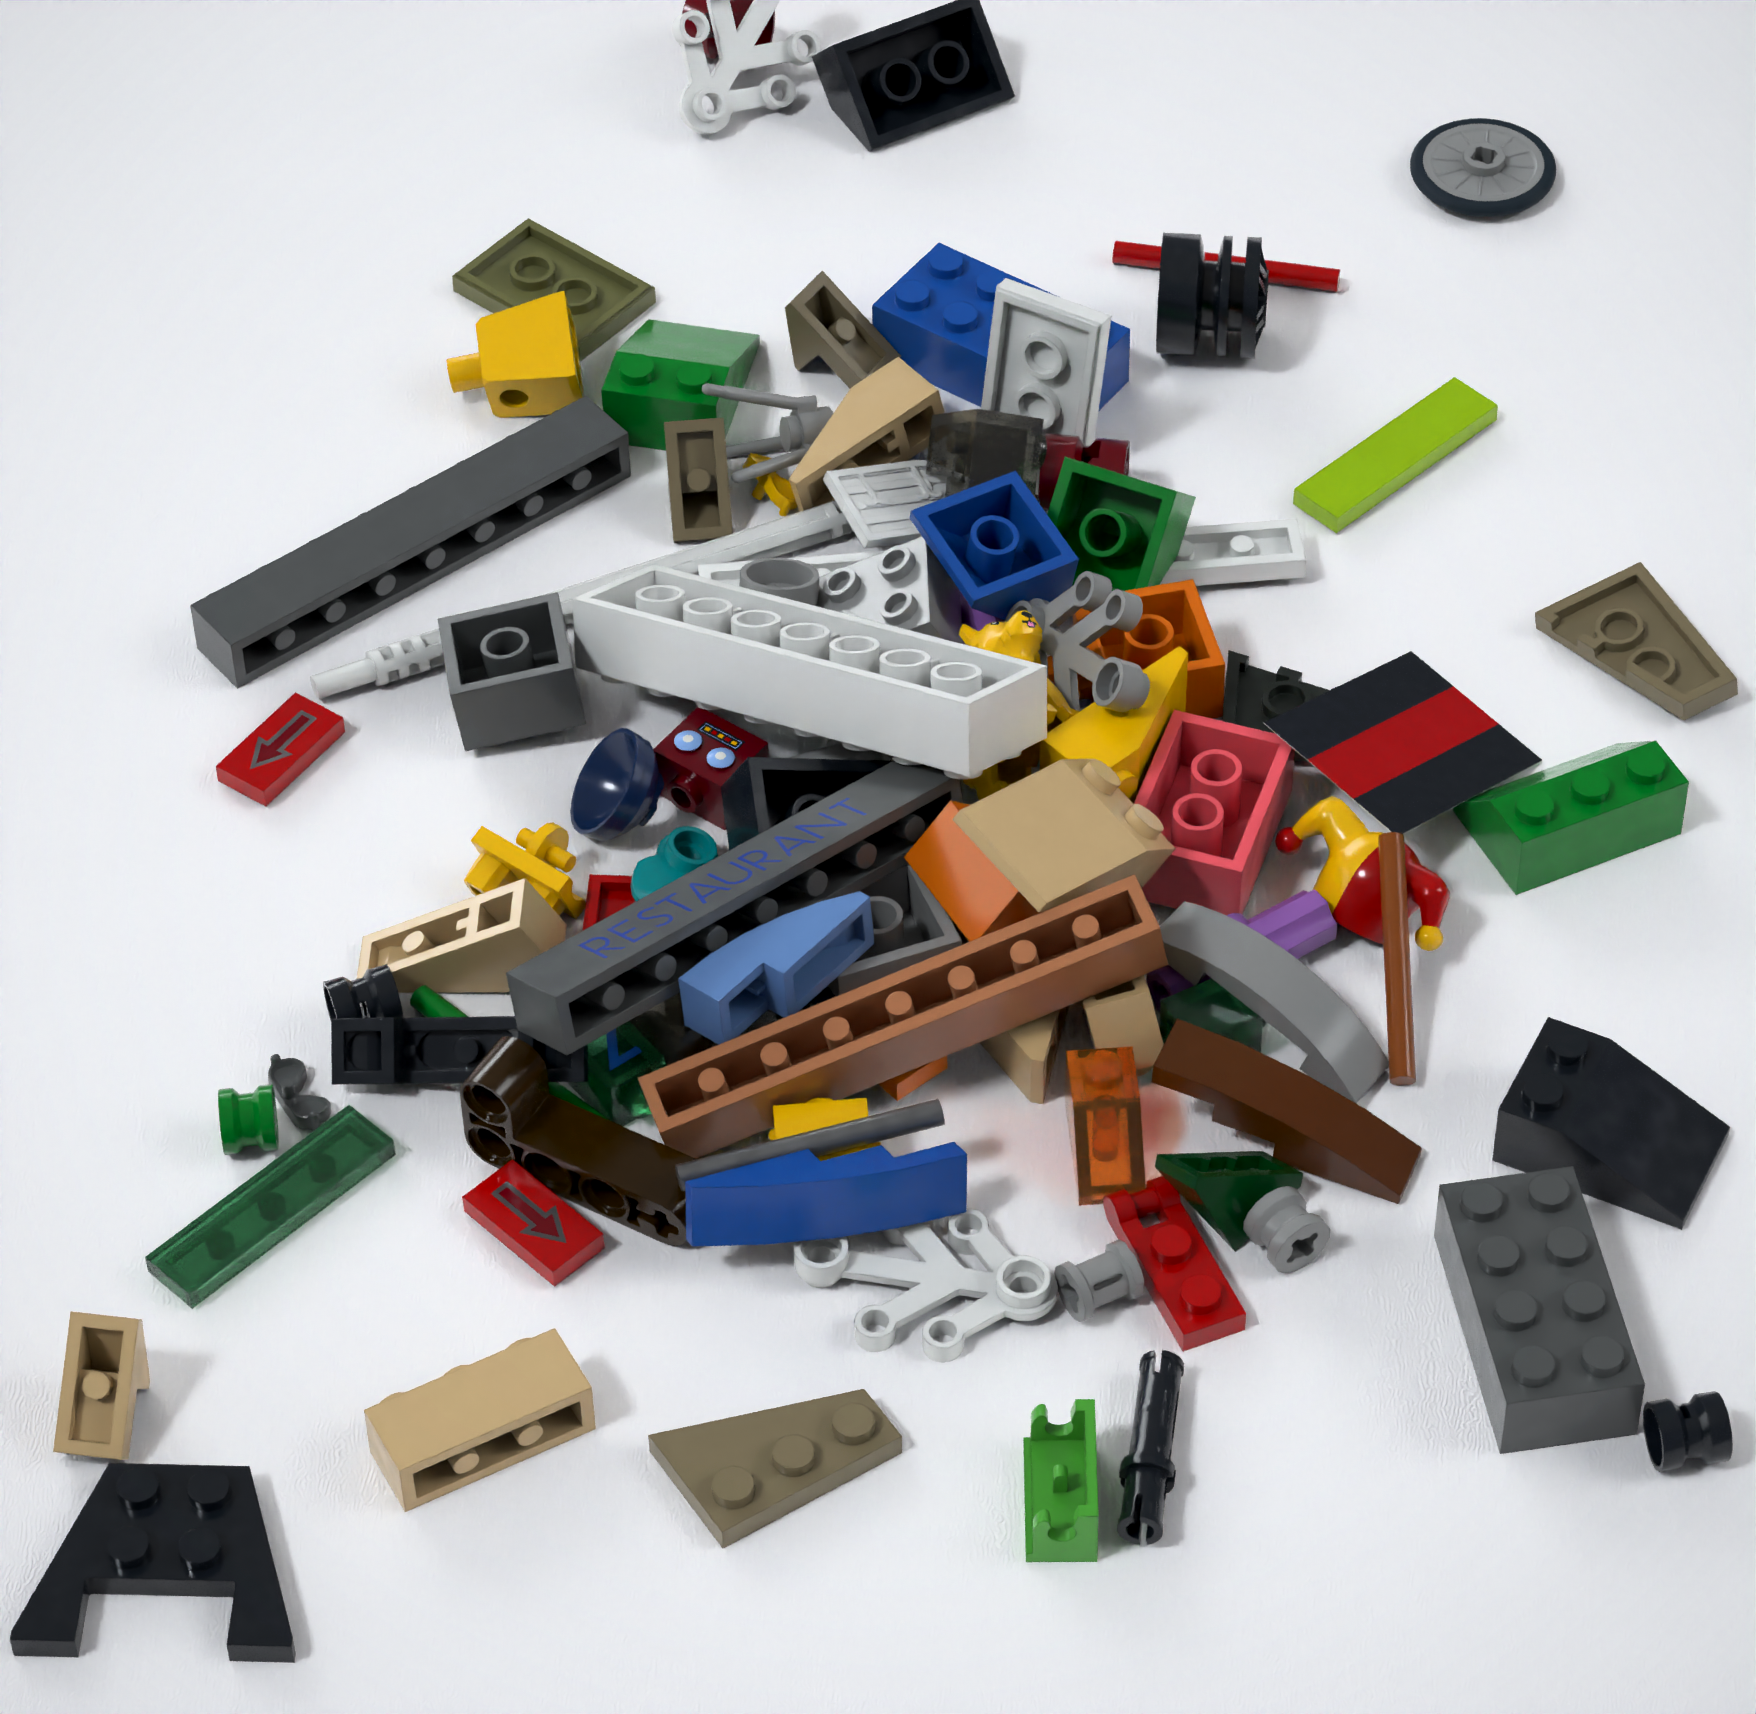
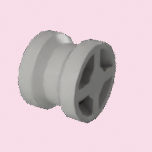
M1290 1186L1277 1188L1258 1200L1248 1212L1243 1227L1244 1232L1255 1245L1267 1248V1258L1275 1269L1285 1274L1295 1272L1307 1266L1322 1252L1330 1238V1228L1325 1221L1317 1214L1308 1213L1306 1211L1307 1202L1296 1188Z

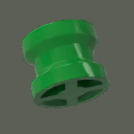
M273 1084L259 1085L253 1093L240 1094L233 1088L218 1090L219 1122L224 1155L238 1154L246 1146L258 1145L264 1151L279 1149L277 1108Z

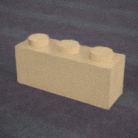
M555 1328L532 1338L517 1340L506 1349L472 1364L454 1367L443 1376L407 1392L391 1394L379 1404L364 1410L370 1452L404 1512L596 1429L592 1387Z

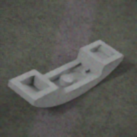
M1186 901L1160 926L1168 965L1195 986L1208 975L1308 1054L1299 1069L1311 1078L1357 1104L1389 1067L1387 1057L1372 1034L1337 993L1301 961L1264 935L1222 913Z

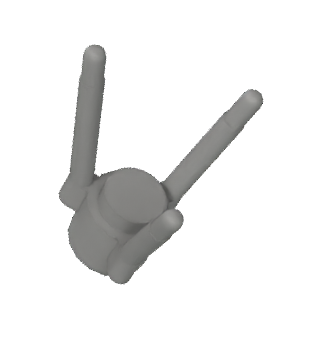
M709 383L702 386V392L705 395L792 410L790 416L782 417L780 420V436L726 446L727 458L780 449L790 452L735 471L731 475V479L735 483L799 464L833 414L830 407H817L815 395L791 397Z

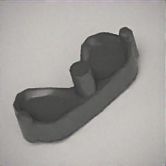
M278 1054L272 1055L270 1058L271 1066L268 1070V1083L273 1084L275 1097L296 1127L308 1128L310 1130L317 1129L320 1124L329 1119L332 1112L331 1103L325 1097L299 1095L307 1079L303 1061L296 1058L281 1059Z

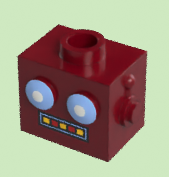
M699 707L691 712L653 749L657 758L659 773L664 780V788L660 796L671 801L681 811L693 813L723 830H726L721 786L748 757H769L767 741Z

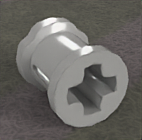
M1120 1239L1107 1244L1103 1254L1077 1265L1067 1261L1055 1267L1054 1275L1060 1298L1069 1314L1078 1322L1092 1318L1095 1308L1124 1296L1129 1300H1133L1144 1294V1278L1140 1265L1127 1244Z

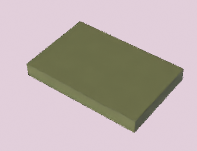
M529 218L452 276L454 292L492 313L555 292L565 291L576 329L580 362L656 303L654 286Z

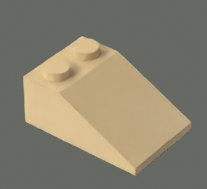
M1097 759L1059 760L961 809L952 819L1039 913L1134 874L1142 888L1176 849L1161 833L1164 827L1157 816L1144 806L1133 804L1118 788L1121 781L1117 774Z

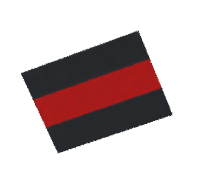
M1412 651L1264 722L1268 728L1389 831L1401 834L1416 828L1542 761L1541 758Z

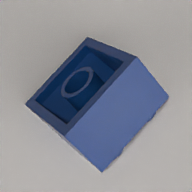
M1016 470L911 510L909 519L972 609L1005 620L1008 612L1017 602L1022 600L1030 601L1035 598L1051 602L1073 584L1079 559Z

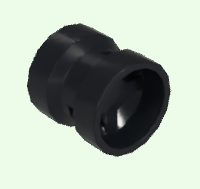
M387 964L367 969L364 976L359 979L350 981L342 976L323 981L324 997L330 1020L331 1018H404L395 980Z
M1718 1392L1694 1394L1688 1403H1682L1681 1406L1676 1405L1669 1399L1649 1401L1644 1405L1643 1429L1645 1442L1651 1462L1658 1472L1681 1469L1689 1458L1692 1460L1700 1459L1706 1464L1726 1462L1731 1459L1733 1450L1731 1424L1724 1400Z

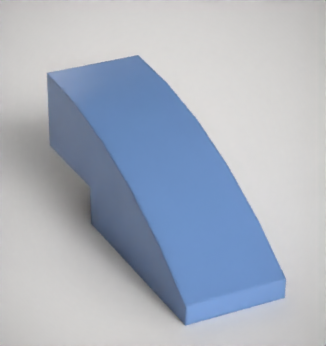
M859 891L809 905L762 924L709 954L678 978L685 1026L719 1045L738 1037L768 1009L783 1018L799 1012L875 944L870 897Z

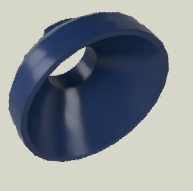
M620 728L607 735L595 747L579 774L571 800V823L578 833L598 841H607L629 832L637 825L643 827L652 818L657 810L660 793L664 788V780L659 773L657 758L649 741L630 729Z

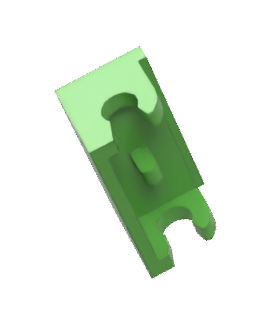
M1075 1399L1070 1411L1071 1421L1066 1424L1057 1425L1048 1422V1410L1045 1404H1039L1031 1413L1030 1437H1023L1026 1562H1097L1099 1511L1095 1399Z

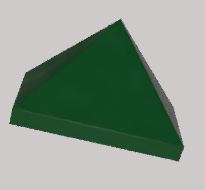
M1264 1151L1157 1154L1155 1168L1235 1252L1249 1239L1243 1227L1244 1220L1254 1204L1267 1193L1280 1187L1290 1186L1298 1190L1301 1187L1304 1174Z

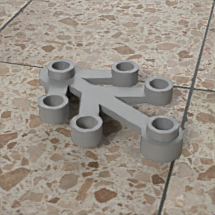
M1084 571L1078 576L1073 586L1051 602L1035 598L1030 601H1019L1012 606L1006 616V622L1017 611L1026 610L1034 616L1042 629V642L1038 652L1041 664L1047 666L1048 677L1047 654L1053 657L1055 686L1060 690L1071 709L1082 710L1079 704L1077 673L1093 683L1092 696L1095 703L1099 706L1124 713L1131 709H1138L1144 704L1149 694L1150 681L1147 674L1143 673L1138 664L1117 657L1105 659L1087 648L1089 644L1112 628L1129 632L1137 626L1143 611V603L1138 595L1120 589L1112 591V583L1108 577ZM1079 609L1091 611L1090 614L1064 633L1059 630V626Z

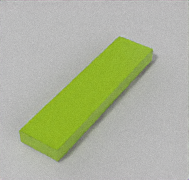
M1453 377L1294 488L1293 504L1335 533H1338L1497 420L1498 405L1456 377Z

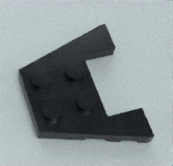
M109 1463L15 1623L10 1635L14 1656L78 1658L88 1599L91 1594L233 1597L226 1644L229 1661L295 1663L296 1652L250 1466Z

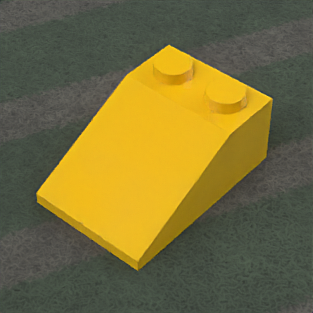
M1179 646L1142 670L1149 678L1150 689L1146 701L1140 708L1121 713L1099 706L1093 702L1049 731L1047 738L1040 741V770L1062 759H1097L1117 774L1121 781L1118 788L1134 804L1173 710L1185 712L1188 652Z

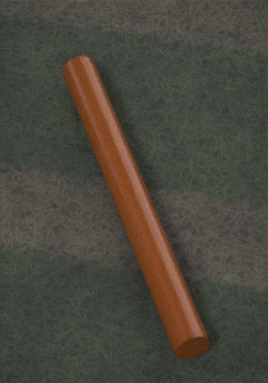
M1387 832L1378 836L1389 1079L1393 1085L1406 1086L1416 1082L1405 843L1403 834Z

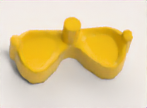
M750 453L743 465V469L772 458ZM777 471L757 477L758 483L751 494L754 498L762 500L765 493H767L770 500L780 508V516L784 517L787 516L790 510L798 507L789 480L779 476L776 473Z

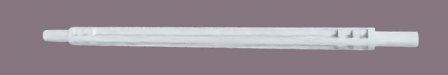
M925 478L924 481L928 488L933 490L930 481ZM832 501L547 594L558 592L565 623L568 625L574 623L572 598L652 564L698 575V565L775 558L854 531L837 502ZM439 628L366 651L365 659L310 676V682L316 698L321 699L373 681L378 687L445 665Z

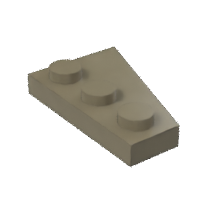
M1641 561L1535 612L1536 629L1684 721L1738 695L1737 678Z
M865 1389L648 1435L650 1453L722 1548L737 1542L902 1453V1435Z

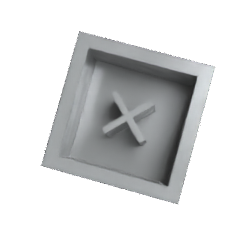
M922 536L904 544L893 546L884 552L849 566L840 567L819 578L818 607L963 644V640L959 636V630L962 626L960 590Z

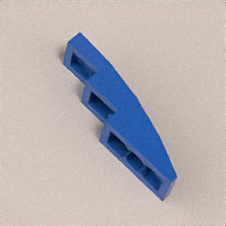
M950 1142L893 1157L880 1145L820 1161L809 1149L688 1180L685 1181L686 1240L693 1247L767 1245L832 1239L901 1228L965 1213L967 1205V1153L955 1142Z

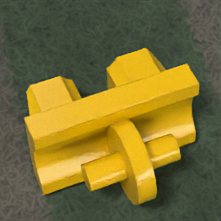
M554 822L547 823L540 827L536 833L528 828L521 829L516 837V844L526 850L519 848L484 826H481L471 839L472 844L480 855L470 868L464 882L474 896L526 878L559 916L564 912L577 919L585 909L586 901L572 893L573 881L571 878L555 869L557 867L567 873L573 869L576 863V856L566 851L569 835L567 830Z

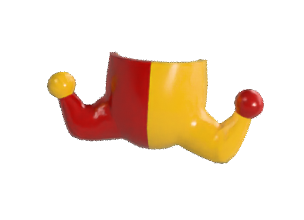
M1331 796L1320 800L1292 827H1284L1277 833L1275 839L1276 847L1283 854L1294 855L1301 849L1303 840L1315 835H1323L1329 849V857L1316 880L1313 890L1315 889L1328 902L1330 912L1338 924L1362 937L1383 944L1378 836L1383 833L1369 832L1364 823L1341 799ZM1405 843L1408 919L1420 908L1422 926L1415 933V942L1421 949L1433 951L1438 949L1443 943L1440 925L1450 899V890L1436 873L1421 865L1417 855Z

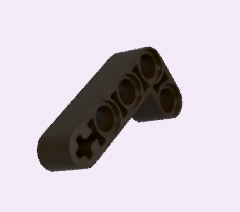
M511 1036L501 1037L460 1086L464 1134L467 1144L472 1151L483 1161L498 1169L513 1159L556 1195L659 1242L671 1246H681L686 1243L685 1191L680 1189L675 1165L696 1159L549 1093L547 1068L540 1054L529 1044Z

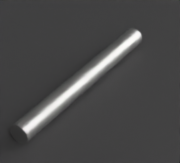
M939 1099L676 1164L677 1179L681 1191H685V1181L805 1149H809L816 1157L943 1126L945 1125V1119Z

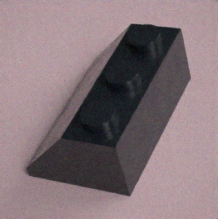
M956 0L839 42L812 56L831 109L868 151L1015 97L980 0Z

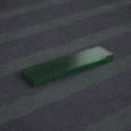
M346 1106L145 1256L148 1272L193 1309L395 1156L394 1140L352 1106Z

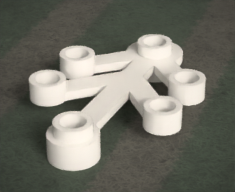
M706 0L719 55V61L710 74L702 41L708 37L710 31L708 19L703 13L696 10H690L677 16L672 24V34L680 44L689 82L688 86L682 91L679 100L681 119L689 128L697 133L712 134L720 131L728 124L733 112L759 107L778 110L790 105L795 99L796 88L793 81L783 74L771 76L763 80L760 86L729 89L740 71L788 62L797 66L812 62V56L821 52V42L818 36L810 30H801L791 34L786 40L755 45L780 0H753L737 30L730 0ZM686 19L692 21L697 28L695 38L689 36L685 31ZM798 39L803 40L807 44L808 54L806 57L802 56L797 50L796 44ZM773 83L779 85L782 89L783 97L781 101L776 100L772 96L771 86ZM704 96L709 97L714 107L713 114H709L704 110L702 106Z
M966 1208L965 1213L952 1215L949 1218L948 1242L950 1247L957 1253L963 1255L975 1254L987 1271L964 1268L925 1222L882 1231L887 1241L896 1245H907L920 1261L848 1250V1241L845 1237L794 1242L795 1270L799 1277L812 1287L828 1288L835 1285L840 1278L911 1288L881 1305H868L857 1312L854 1319L855 1340L862 1349L869 1352L887 1350L895 1342L897 1328L958 1295L980 1299L952 1316L937 1315L925 1322L922 1328V1348L925 1355L933 1361L941 1363L953 1361L963 1352L964 1339L1004 1317L1017 1321L1038 1319L1050 1312L1057 1301V1281L1048 1266L1042 1260L1033 1256H1012L989 1230L987 1217L981 1211L972 1208ZM971 1228L978 1232L972 1235H965L959 1231ZM1026 1291V1292H1030V1293H1017V1292ZM870 1325L885 1327L884 1330L879 1332H871L865 1328ZM939 1335H948L953 1339L948 1342H938L933 1338Z

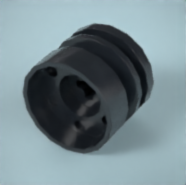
M1163 232L1157 308V354L1194 356L1198 347L1201 330L1213 331L1217 357H1226L1229 331L1241 332L1240 358L1255 359L1256 346L1263 328L1266 326L1269 270H1267L1262 251V237H1247L1246 263L1232 262L1233 236L1223 237L1217 261H1205L1204 244L1201 234Z

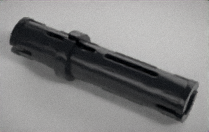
M1155 1350L1145 1353L1140 1359V1377L1129 1455L1125 1456L1120 1463L1119 1478H1121L1120 1483L1124 1488L1121 1515L1117 1523V1532L1125 1541L1140 1545L1143 1523L1148 1524L1146 1533L1147 1545L1159 1541L1163 1536L1162 1522L1166 1494L1173 1489L1175 1484L1176 1470H1174L1175 1465L1171 1461L1181 1377L1184 1374V1362L1178 1355L1166 1350H1162L1160 1372L1155 1371Z

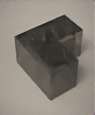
M983 409L932 415L926 474L947 477L945 497H948L1016 470L1040 504L1039 497L1035 492L1038 470L1042 467L1047 452L1046 437L1042 434L1044 419Z

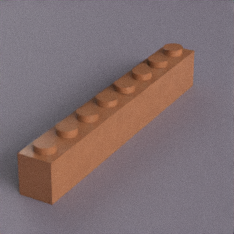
M1134 874L638 1077V1081L664 1145L697 1159L774 1127L773 1105L805 1103L814 1098L843 1099L1167 966L1168 962L1161 929Z

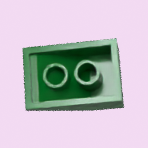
M648 319L615 353L601 389L603 411L628 432L629 446L666 451L664 422L723 417L726 439L739 401L705 395L702 392V386L709 383L744 389L760 345V335Z

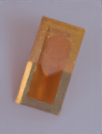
M1133 1046L1066 1051L1065 1107L1079 1206L1103 1204V1197L1105 1195L1122 1189L1127 1190L1129 1194L1145 1189L1141 1104Z

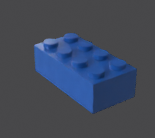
M937 243L872 305V325L901 355L900 359L929 383L981 407L996 286L1007 278L1047 293L1050 292L942 243ZM1112 320L1098 412L1129 382L1130 329Z

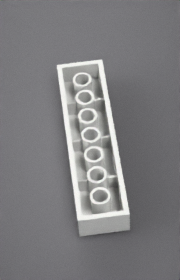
M655 564L572 598L575 668L599 674L601 679L608 683H632L648 688V692L655 696H678L695 701L696 706L702 709H725L744 715L746 721L752 723L772 722L793 728V732L799 736H823L841 741L843 747L849 750H873L893 756V760L899 764H924L942 769L947 777L953 779H973L982 775L983 770L1002 760L1016 758L1021 755L1022 750L1047 738L1046 665Z

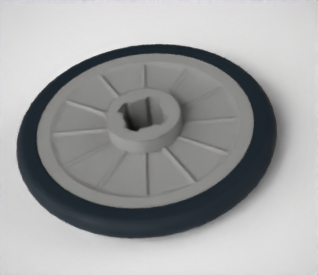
M1470 118L1443 124L1427 133L1417 143L1412 152L1410 171L1418 189L1435 204L1464 215L1498 217L1521 212L1542 200L1554 184L1556 163L1549 147L1531 131L1506 121Z

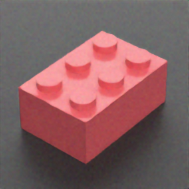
M1173 710L1134 801V804L1144 806L1157 816L1164 827L1161 833L1176 848L1142 887L1148 902L1177 909L1186 901L1204 906L1224 915L1231 913L1243 915L1292 792L1295 750L1277 734Z

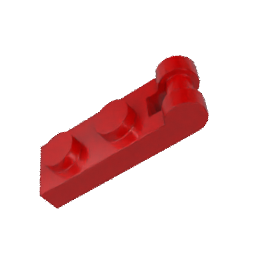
M1163 1176L1148 1180L1146 1188L1129 1194L1127 1190L1122 1189L1103 1197L1105 1214L1116 1237L1124 1241L1135 1255L1143 1274L1144 1285L1183 1352L1245 1330L1246 1312L1183 1207L1179 1192ZM1155 1214L1160 1223L1144 1228L1139 1219Z

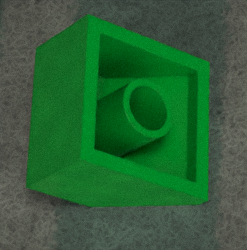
M1065 457L1047 515L1079 559L1072 586L1078 576L1084 571L1108 577L1112 583V591L1115 589L1126 591L1159 585L1178 556L1196 497Z

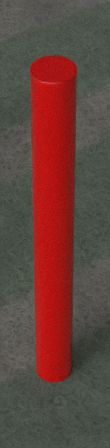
M1116 240L1112 262L1160 269L1162 246ZM1204 252L1205 261H1217L1218 253ZM1232 255V262L1246 263V257ZM1265 260L1267 270H1269L1268 283L1338 291L1340 269Z

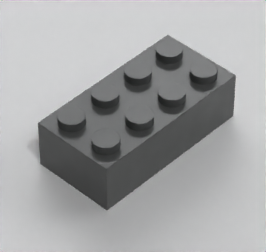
M1573 1166L1440 1184L1434 1238L1499 1453L1505 1454L1637 1435L1645 1382Z

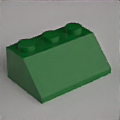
M1656 740L1616 743L1484 791L1453 807V812L1515 895L1680 835L1689 781Z

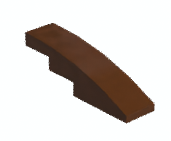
M1177 1018L1153 1065L1151 1083L1214 1104L1213 1122L1275 1143L1273 1157L1291 1167L1396 1204L1400 1203L1421 1156L1422 1147L1367 1109L1310 1076L1242 1043Z

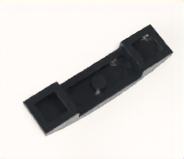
M515 1016L331 1018L332 1085L463 1083L501 1037L507 1036L526 1042L540 1054L547 1068L548 1082H588V1044L569 1055H565L518 1031Z

